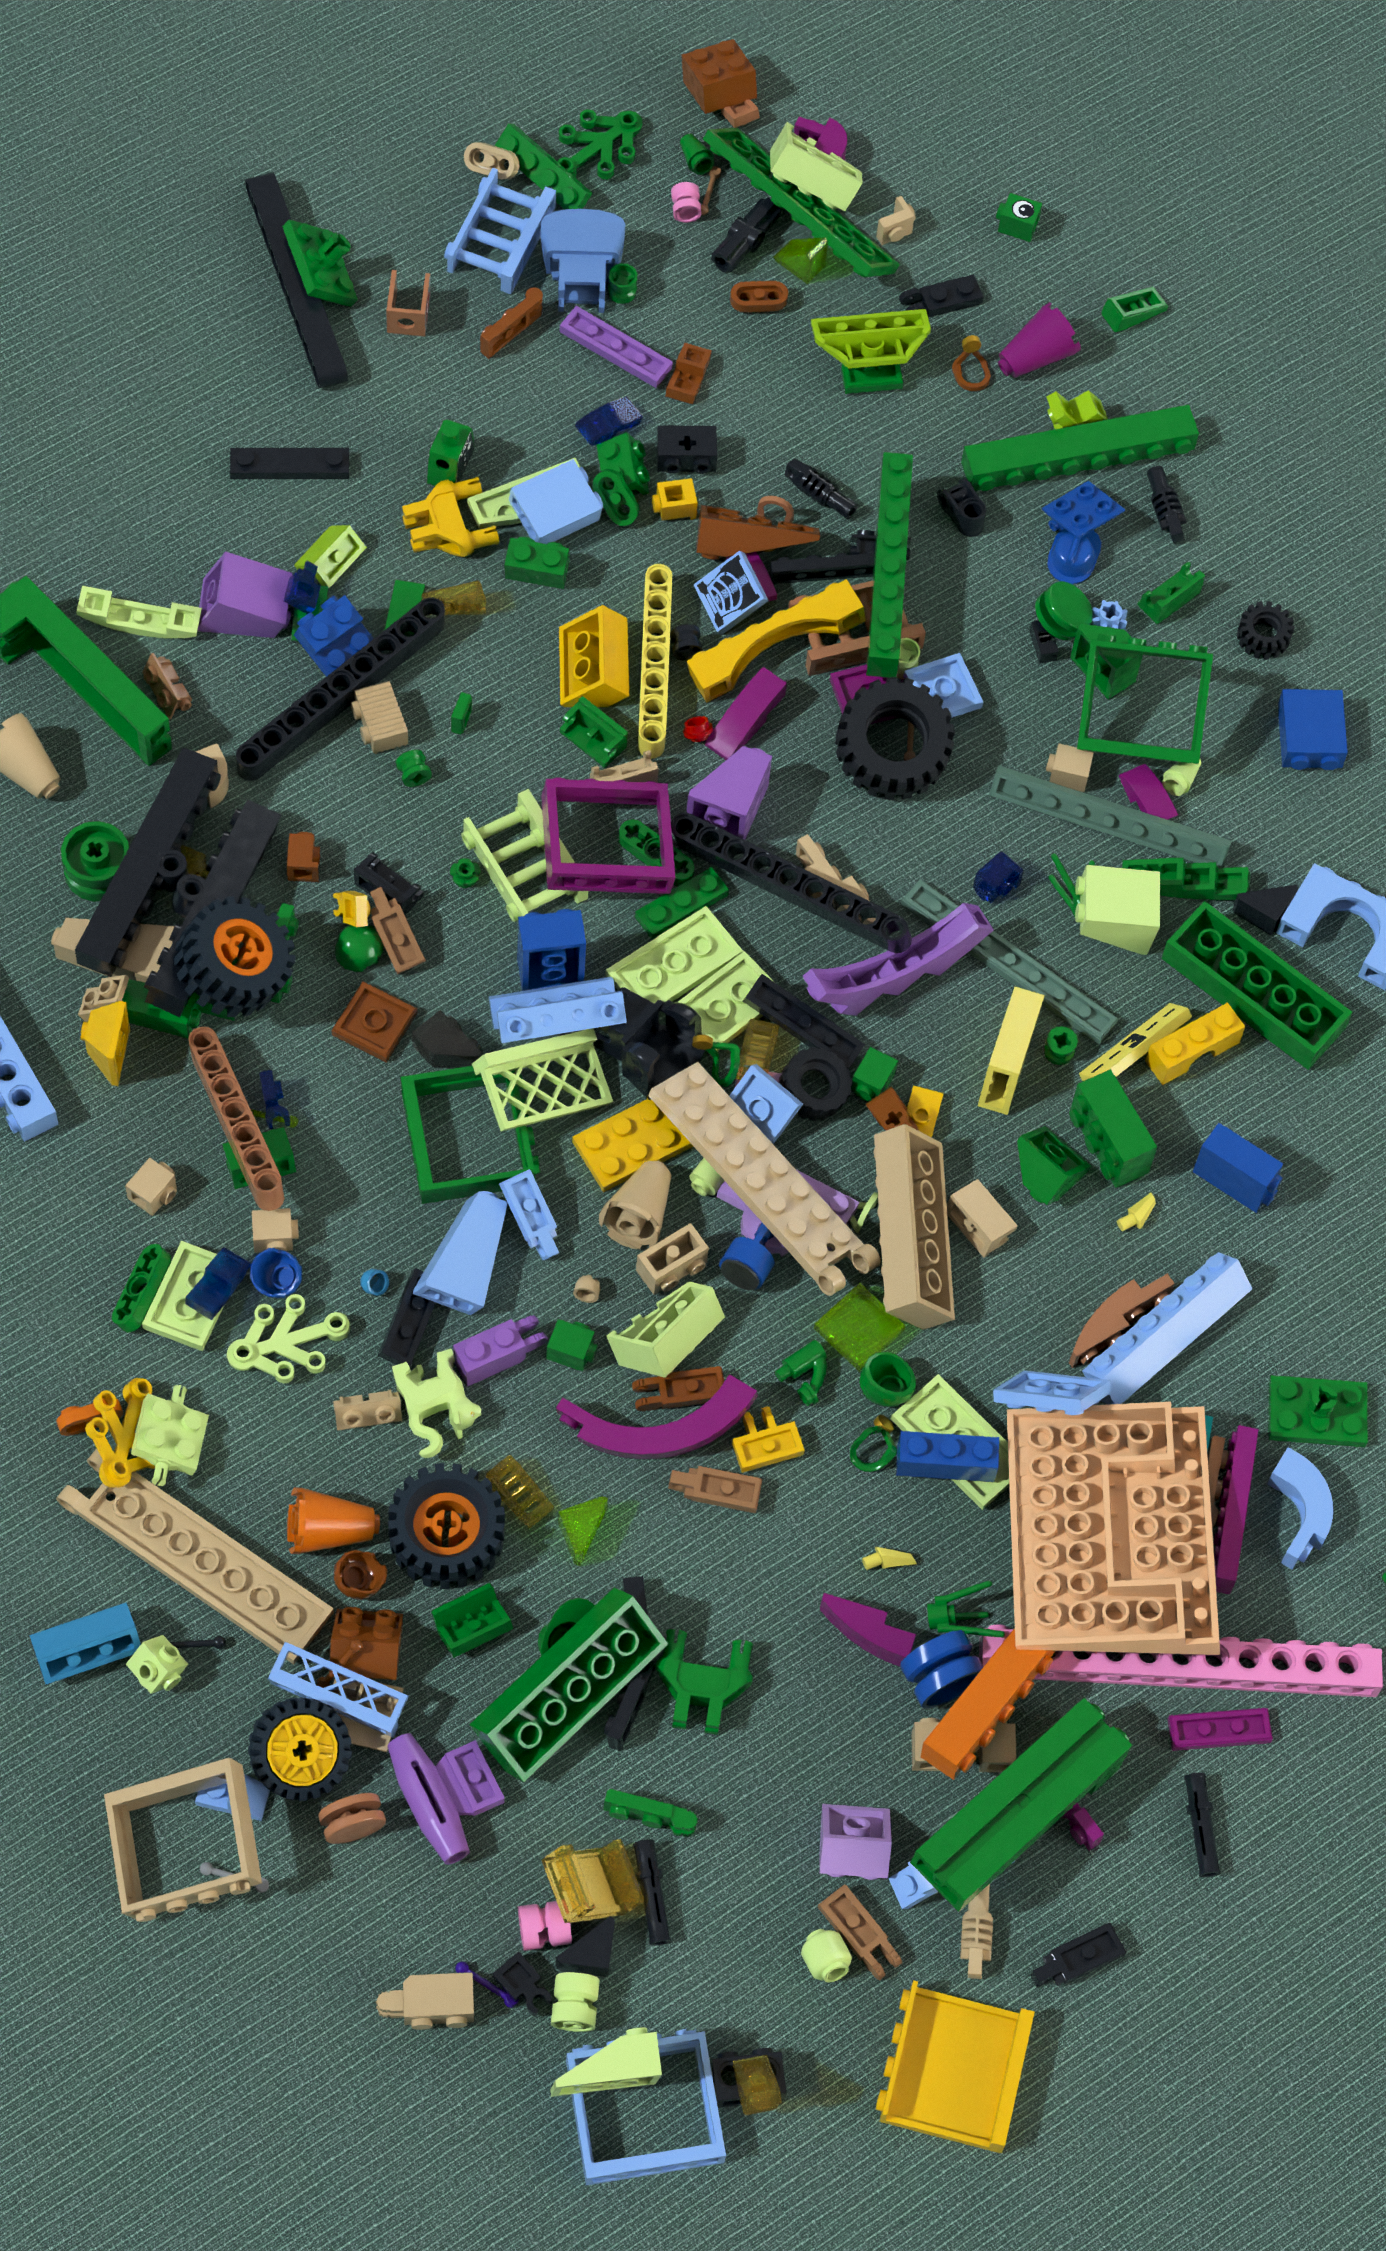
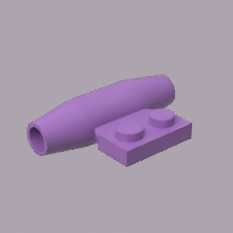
M411 1733L396 1737L389 1742L387 1747L399 1787L422 1833L445 1864L449 1865L462 1860L470 1853L459 1815H473L474 1817L503 1804L505 1801V1797L476 1740L445 1753L435 1766Z

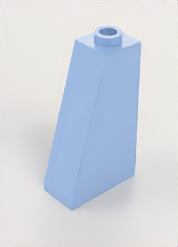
M479 1191L466 1200L416 1284L413 1294L468 1315H472L483 1308L508 1202L499 1199L496 1194L488 1191Z

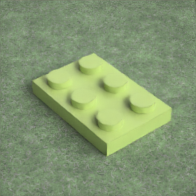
M743 951L678 1002L692 1007L700 1015L702 1035L712 1037L713 1042L729 1043L763 1016L744 1003L743 1000L761 974L770 980L772 979Z
M181 1241L142 1323L143 1329L203 1351L242 1268L241 1263Z

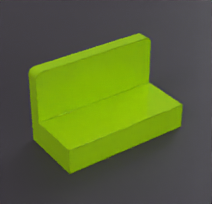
M332 525L294 566L297 570H310L321 586H328L330 588L367 547L350 525Z

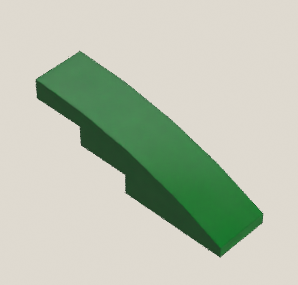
M1184 857L1123 860L1122 868L1160 872V896L1185 899L1235 900L1237 894L1249 892L1250 888L1249 867L1218 868L1216 862L1185 863Z

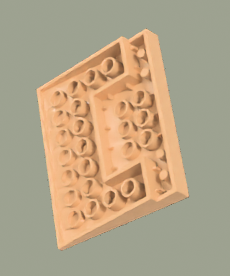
M1171 1402L1092 1405L1080 1415H1067L1064 1410L1056 1409L1048 1412H1040L1035 1408L1007 1409L1016 1649L1220 1655L1204 1406L1171 1408Z

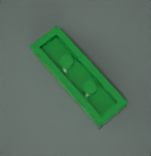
M710 867L671 890L670 894H664L635 911V918L651 940H653L703 907H710L727 897L729 889L715 870Z

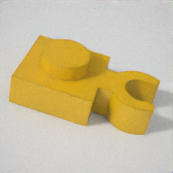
M344 891L333 894V898L337 899L339 908L333 910L335 916H343V923L354 927L368 926L370 904L367 900V895L356 891Z

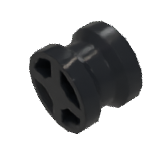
M685 624L671 630V641L675 643L672 649L673 656L676 659L688 661L696 653L703 651L702 644L698 641L701 634L697 626Z

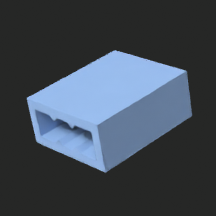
M574 459L512 487L509 495V502L529 537L535 542L543 544L559 540L599 521L603 508L601 497L596 491L593 492L588 485L587 473L583 467L577 466Z

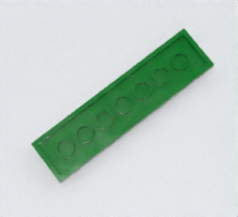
M723 128L707 130L703 140L710 145V150L713 153L726 158L731 163L730 166L733 170L745 174L751 179L750 183L758 190L765 191L771 196V201L776 206L785 208L792 214L791 218L795 222L809 228L815 239L828 244L833 249L832 252L835 256L842 260H847L854 266L853 270L855 273L864 278L895 274L900 264L835 209L828 207L821 198L815 195L808 196L802 193L797 185L789 181L784 183L776 179L771 172L770 155L740 129Z

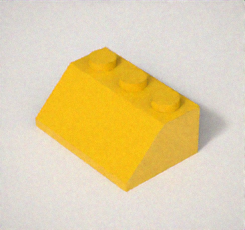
M601 605L560 626V705L563 707H573L583 696L596 707H609L629 697L627 618Z

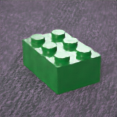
M1107 1070L1078 1083L1069 1111L1070 1119L1076 1128L1080 1127L1089 1152L1091 1154L1095 1153L1099 1159L1103 1176L1107 1180L1110 1179L1115 1188L1148 1174L1157 1145L1112 1070Z

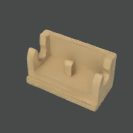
M648 750L643 752V758L604 770H599L598 765L591 767L590 779L597 781L625 780L627 782L654 781L658 783L659 768L656 762L651 761V751Z
M978 1179L953 1193L947 1203V1215L983 1258L1009 1240L1007 1236L1018 1227Z

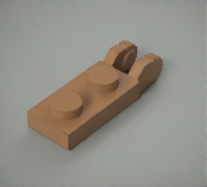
M844 1884L818 1904V1909L841 1935L860 1961L863 1960L865 1966L877 1980H881L886 1976L881 1964L871 1954L878 1947L887 1961L895 1968L902 1964L900 1956L888 1942V1936L847 1885Z

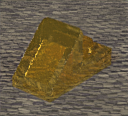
M767 2055L733 2061L742 2110L745 2115L775 2110L778 2104H782L781 2092Z

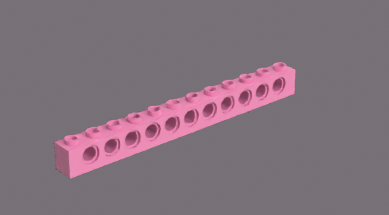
M990 1625L988 1628H984L1004 1631L1005 1636L1003 1638L980 1636L979 1659L983 1666H985L1013 1631L1012 1629H1008L1005 1625ZM1223 1637L1220 1639V1655L1180 1654L1188 1660L1186 1665L1177 1664L1172 1657L1175 1654L1149 1653L1154 1657L1155 1662L1146 1663L1141 1660L1140 1653L1118 1652L1122 1660L1116 1662L1110 1660L1106 1652L1085 1651L1089 1658L1081 1660L1074 1656L1073 1651H1055L1056 1656L1053 1657V1662L1044 1675L1038 1673L1034 1680L1377 1697L1383 1688L1382 1649L1372 1648L1369 1644L1339 1647V1644L1335 1642L1306 1645L1304 1641L1291 1640L1286 1642V1644L1273 1643L1272 1640L1265 1638L1255 1639L1253 1642H1242L1236 1637ZM1214 1656L1218 1658L1221 1666H1211L1206 1661V1657ZM1239 1659H1250L1254 1664V1668L1243 1667ZM1272 1660H1282L1287 1665V1669H1277L1273 1665ZM1313 1661L1317 1663L1320 1671L1313 1672L1309 1670L1305 1662ZM1339 1663L1349 1664L1354 1673H1344L1339 1668Z

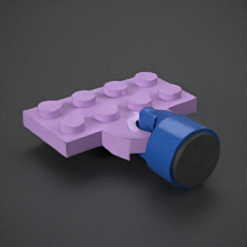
M798 1171L842 1221L848 1225L852 1216L857 1211L860 1202ZM724 1181L717 1192V1198L744 1211L740 1223L741 1236L744 1235V1237H737L732 1241L720 1260L719 1266L724 1277L735 1286L745 1290H756L762 1286L775 1265L772 1254L780 1253L783 1256L789 1252Z

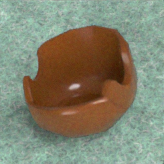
M359 1550L346 1552L334 1566V1581L337 1588L345 1596L356 1600L374 1596L386 1582L387 1567L386 1565H381L377 1561L375 1554Z

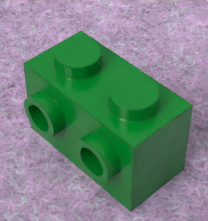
M528 537L510 538L504 564L505 579L564 589L570 563L569 548H565L562 544L556 542L538 543Z

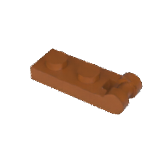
M533 287L528 289L522 302L514 308L506 310L500 320L493 325H488L480 335V352L488 359L491 358L542 315L543 293L539 288Z

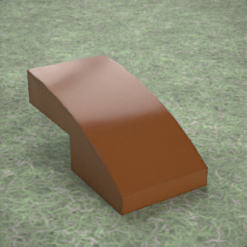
M684 342L676 360L675 370L666 388L665 397L694 404L704 379L712 350Z

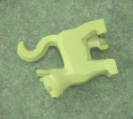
M452 1349L437 1353V1377L421 1380L424 1377L421 1364L417 1365L412 1371L407 1362L392 1366L397 1390L405 1400L409 1416V1427L414 1435L430 1441V1445L419 1452V1455L423 1458L434 1457L441 1451L443 1446L442 1436L436 1429L423 1425V1419L449 1409L450 1424L457 1438L461 1439L463 1437L462 1430L472 1426L475 1419L482 1415L480 1406L474 1404L466 1397L463 1383L452 1369L455 1362Z

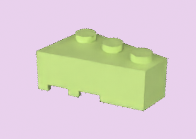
M786 122L770 149V166L773 176L781 182L787 183L789 181L797 185L798 189L808 196L815 195L821 198L824 204L832 209L840 208L846 211L863 183L862 172L833 152L828 155L814 147L817 141L811 137L805 141L793 133L794 126Z
M689 1281L656 1303L658 1308L644 1318L640 1314L632 1318L633 1325L621 1333L617 1334L614 1330L606 1335L618 1365L666 1378L725 1318L713 1287Z

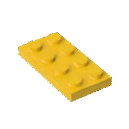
M648 1099L572 1136V1143L603 1192L627 1181L644 1162H664L694 1147L652 1100Z

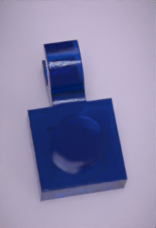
M306 561L304 569L299 568L289 578L284 602L306 614L315 610L321 586L313 582L318 566Z
M272 1070L259 1072L266 1106L265 1120L267 1127L270 1130L273 1129L272 1121L277 1116L283 1117L285 1125L290 1126L289 1112L285 1107L280 1106L278 1100L284 1099L281 1080L274 1081Z

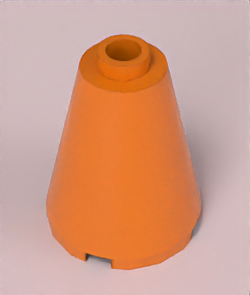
M294 1487L291 1496H297L296 1504H289L287 1541L294 1542V1546L289 1548L291 1554H302L367 1542L373 1539L374 1534H379L380 1516L375 1514L374 1508L302 1487Z

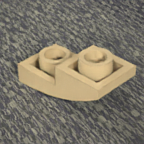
M121 975L102 978L99 987L87 988L78 1016L86 1022L89 1020L91 1010L122 1001L129 977Z

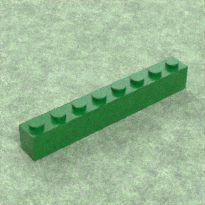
M1183 405L964 446L961 464L966 479L971 483L974 491H988L994 487L1004 485L1015 486L1025 481L1046 480L1052 476L1063 474L1073 475L1079 471L1089 469L1100 470L1116 464L1127 465L1137 460L1158 459L1164 455L1174 453L1185 454L1195 450L1199 432L1190 406Z
M883 452L866 676L897 677L900 659L913 455Z

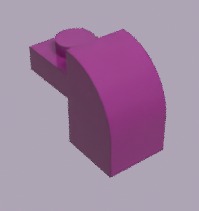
M798 117L794 126V133L805 141L811 137L817 141L814 147L828 155L833 152L845 160L847 134L839 122L829 117L826 125H822L814 120Z

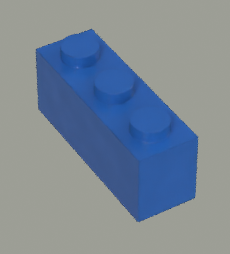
M910 1431L900 1432L897 1444L896 1476L995 1482L999 1469V1437Z

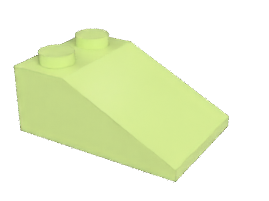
M645 2027L626 2030V2035L619 2037L556 2079L550 2089L551 2097L656 2084L662 2075L657 2032L648 2033Z

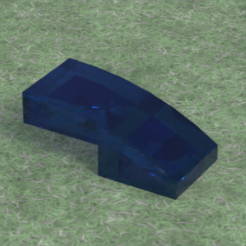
M626 396L590 412L578 420L575 427L587 442L594 446L614 438L618 431L640 425L643 416Z
M223 1247L207 1265L201 1280L186 1296L185 1305L212 1320L245 1276L250 1267V1262Z

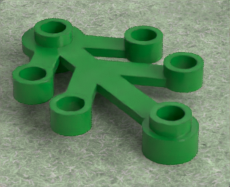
M586 109L580 113V126L582 128L604 127L611 129L604 133L576 131L571 125H563L559 128V141L566 145L589 143V145L571 158L563 157L557 162L564 168H568L566 170L576 178L577 168L601 151V161L597 165V175L601 179L608 180L614 175L612 148L613 142L616 139L622 137V146L618 150V160L623 164L634 162L635 148L633 147V137L642 129V118L634 111H622L616 117L597 116L593 110ZM585 118H591L592 120H591V121H586V120H584V119H585ZM569 133V134H571V135H570V136H565V135H563V134ZM623 153H630L631 155L625 156ZM603 168H608V169H610V170H609V171H603L602 169H603Z

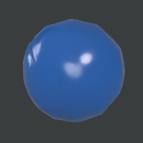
M268 1248L257 1254L251 1263L250 1279L260 1293L267 1297L283 1299L297 1291L302 1282V1267L297 1258L289 1252Z

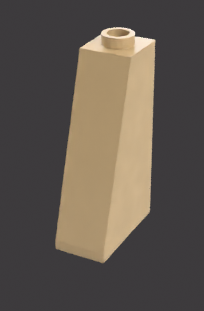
M65 918L62 927L55 929L51 944L54 945L56 958L89 969L77 964L75 948L90 922L89 919ZM140 924L141 929L137 940L134 943L130 942L126 949L127 957L123 966L116 968L112 977L126 975L130 980L146 982L152 970L158 972L160 965L157 964L163 948L167 947L170 949L173 942L169 938L175 926Z

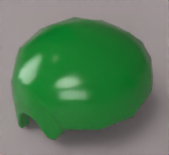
M368 924V926L363 927L349 925L339 934L334 953L337 962L345 969L363 972L366 967L378 963L385 946L378 931L372 925Z

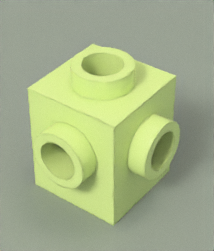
M164 1635L142 1642L126 1665L138 1678L140 1684L152 1694L162 1689L169 1691L181 1681L182 1677L180 1674L187 1667L188 1663L180 1655L179 1650Z

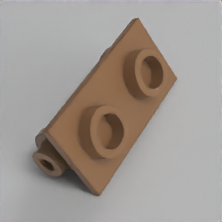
M151 653L142 673L146 683L153 690L159 706L163 708L167 717L172 719L176 709L180 708L181 711H186L191 708L192 698L183 683L172 684L178 682L180 678L171 661L163 656L157 658L154 653Z

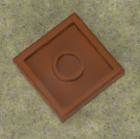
M362 981L331 1030L332 1035L387 1063L418 1011L416 1007Z

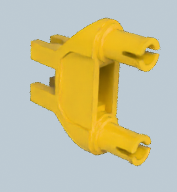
M479 477L456 483L449 481V479L440 481L425 500L402 506L404 514L402 519L405 529L422 526L410 530L412 538L410 539L413 553L437 548L455 556L465 557L472 555L474 549L499 544L498 532L495 531V525L471 532L468 529L466 530L457 505V500L470 498L482 493Z

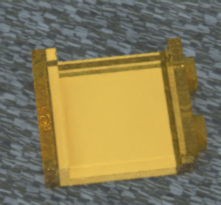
M621 1839L613 1840L605 1847L574 1851L572 1844L562 1845L541 1860L564 1923L607 1918L609 1916H622L644 1902L643 1894Z

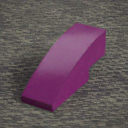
M762 667L725 712L706 740L705 746L725 760L731 757L765 724L767 715L785 697L787 683L765 667Z
M823 1593L820 1611L841 1633L865 1651L900 1667L901 1661L911 1653L916 1634L884 1625L888 1612Z

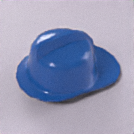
M1065 528L1059 531L1048 555L1047 565L1053 577L1058 581L1071 584L1081 583L1089 578L1101 551L1099 535L1093 530L1077 539Z

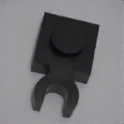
M519 1951L492 1973L494 1980L514 2002L522 1996L524 1997L527 2011L532 2016L536 2017L539 2014L538 2009L533 2005L534 1999L543 1998L548 2005L552 2003L551 1994L546 1989L535 1986L541 1981V1976Z

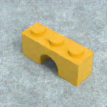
M1226 1003L1151 1044L1145 1062L1160 1083L1164 1085L1188 1072L1190 1065L1201 1055L1210 1051L1213 1057L1239 1044L1245 1025L1229 1003Z

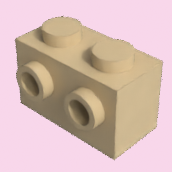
M689 1223L638 1254L636 1271L653 1295L662 1290L667 1292L673 1289L681 1278L688 1274L691 1276L696 1275L705 1268L709 1247L693 1225Z

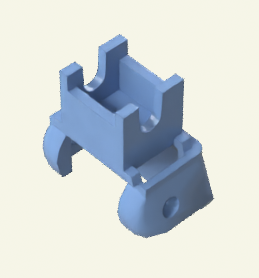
M566 209L545 215L541 220V250L546 274H551L553 280H559L558 312H564V303L599 304V313H604L605 282H609V271L613 266L621 263L623 254L625 222L621 217L601 210Z

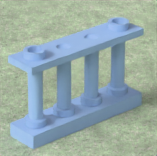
M492 168L488 177L482 178L478 189L479 194L454 242L448 243L444 258L447 259V272L453 273L458 262L462 261L498 274V278H501V291L512 294L541 237V220L545 215L554 212L556 208V190L545 187L540 197L536 196L533 198L498 185V169ZM496 196L530 208L532 214L530 218L523 220L490 208L488 205L492 197ZM483 217L517 229L521 235L518 240L510 241L477 229V226ZM470 239L509 252V258L507 262L499 263L465 249Z
M612 977L489 996L492 1025L494 1030L499 1029L501 1043L627 1023L623 992H615Z

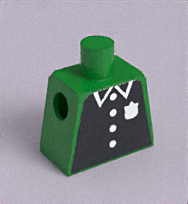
M450 420L443 421L429 452L427 484L436 486L440 481L447 479L453 483L460 482L475 449L472 428ZM444 461L449 464V468H444Z

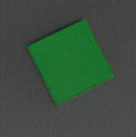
M461 692L451 716V732L460 735L464 733L472 713V697L470 694Z

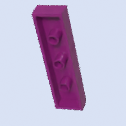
M1238 1425L1236 1432L1232 1431L1231 1439L1228 1441L1227 1450L1229 1454L1224 1468L1226 1469V1474L1222 1480V1488L1224 1489L1219 1500V1507L1221 1509L1216 1520V1526H1218L1217 1533H1215L1213 1545H1215L1216 1592L1229 1595L1237 1580L1259 1430Z

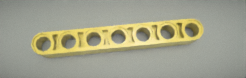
M654 564L647 569L644 588L638 750L641 755H643V752L650 750L651 759L663 754L666 742L672 571L664 564ZM653 633H658V634H661V635H660V636H654V635H652V634H653ZM651 659H658V660H660V661H659V662H653V661H651ZM650 685H657V686H659V687H658V688H651V687H649V686H650ZM649 711H655V712H657L658 714H654V715H653V714H649L648 712H649ZM651 737H652V738H656L657 740H656V741H649V740H647V738H651Z

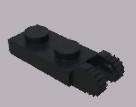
M974 274L921 287L920 289L912 288L902 292L899 296L902 305L913 304L906 311L926 309L928 318L980 305L983 303L984 298Z

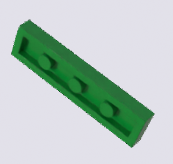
M508 123L494 146L515 153L519 160V170L542 190L545 187L556 190V202L564 210L583 209L593 193L515 124Z

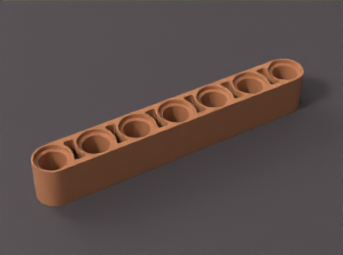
M198 1027L188 1037L193 1064L259 1208L266 1211L276 1210L281 1207L285 1199L281 1175L216 1033L209 1027Z

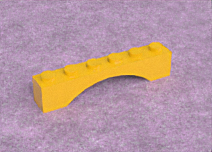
M847 579L840 583H832L824 591L814 596L803 598L797 605L787 610L776 612L770 619L760 624H752L744 632L733 638H725L717 646L707 651L696 653L687 661L690 676L707 703L733 690L739 676L747 665L773 644L807 633L840 635L866 621L864 606Z

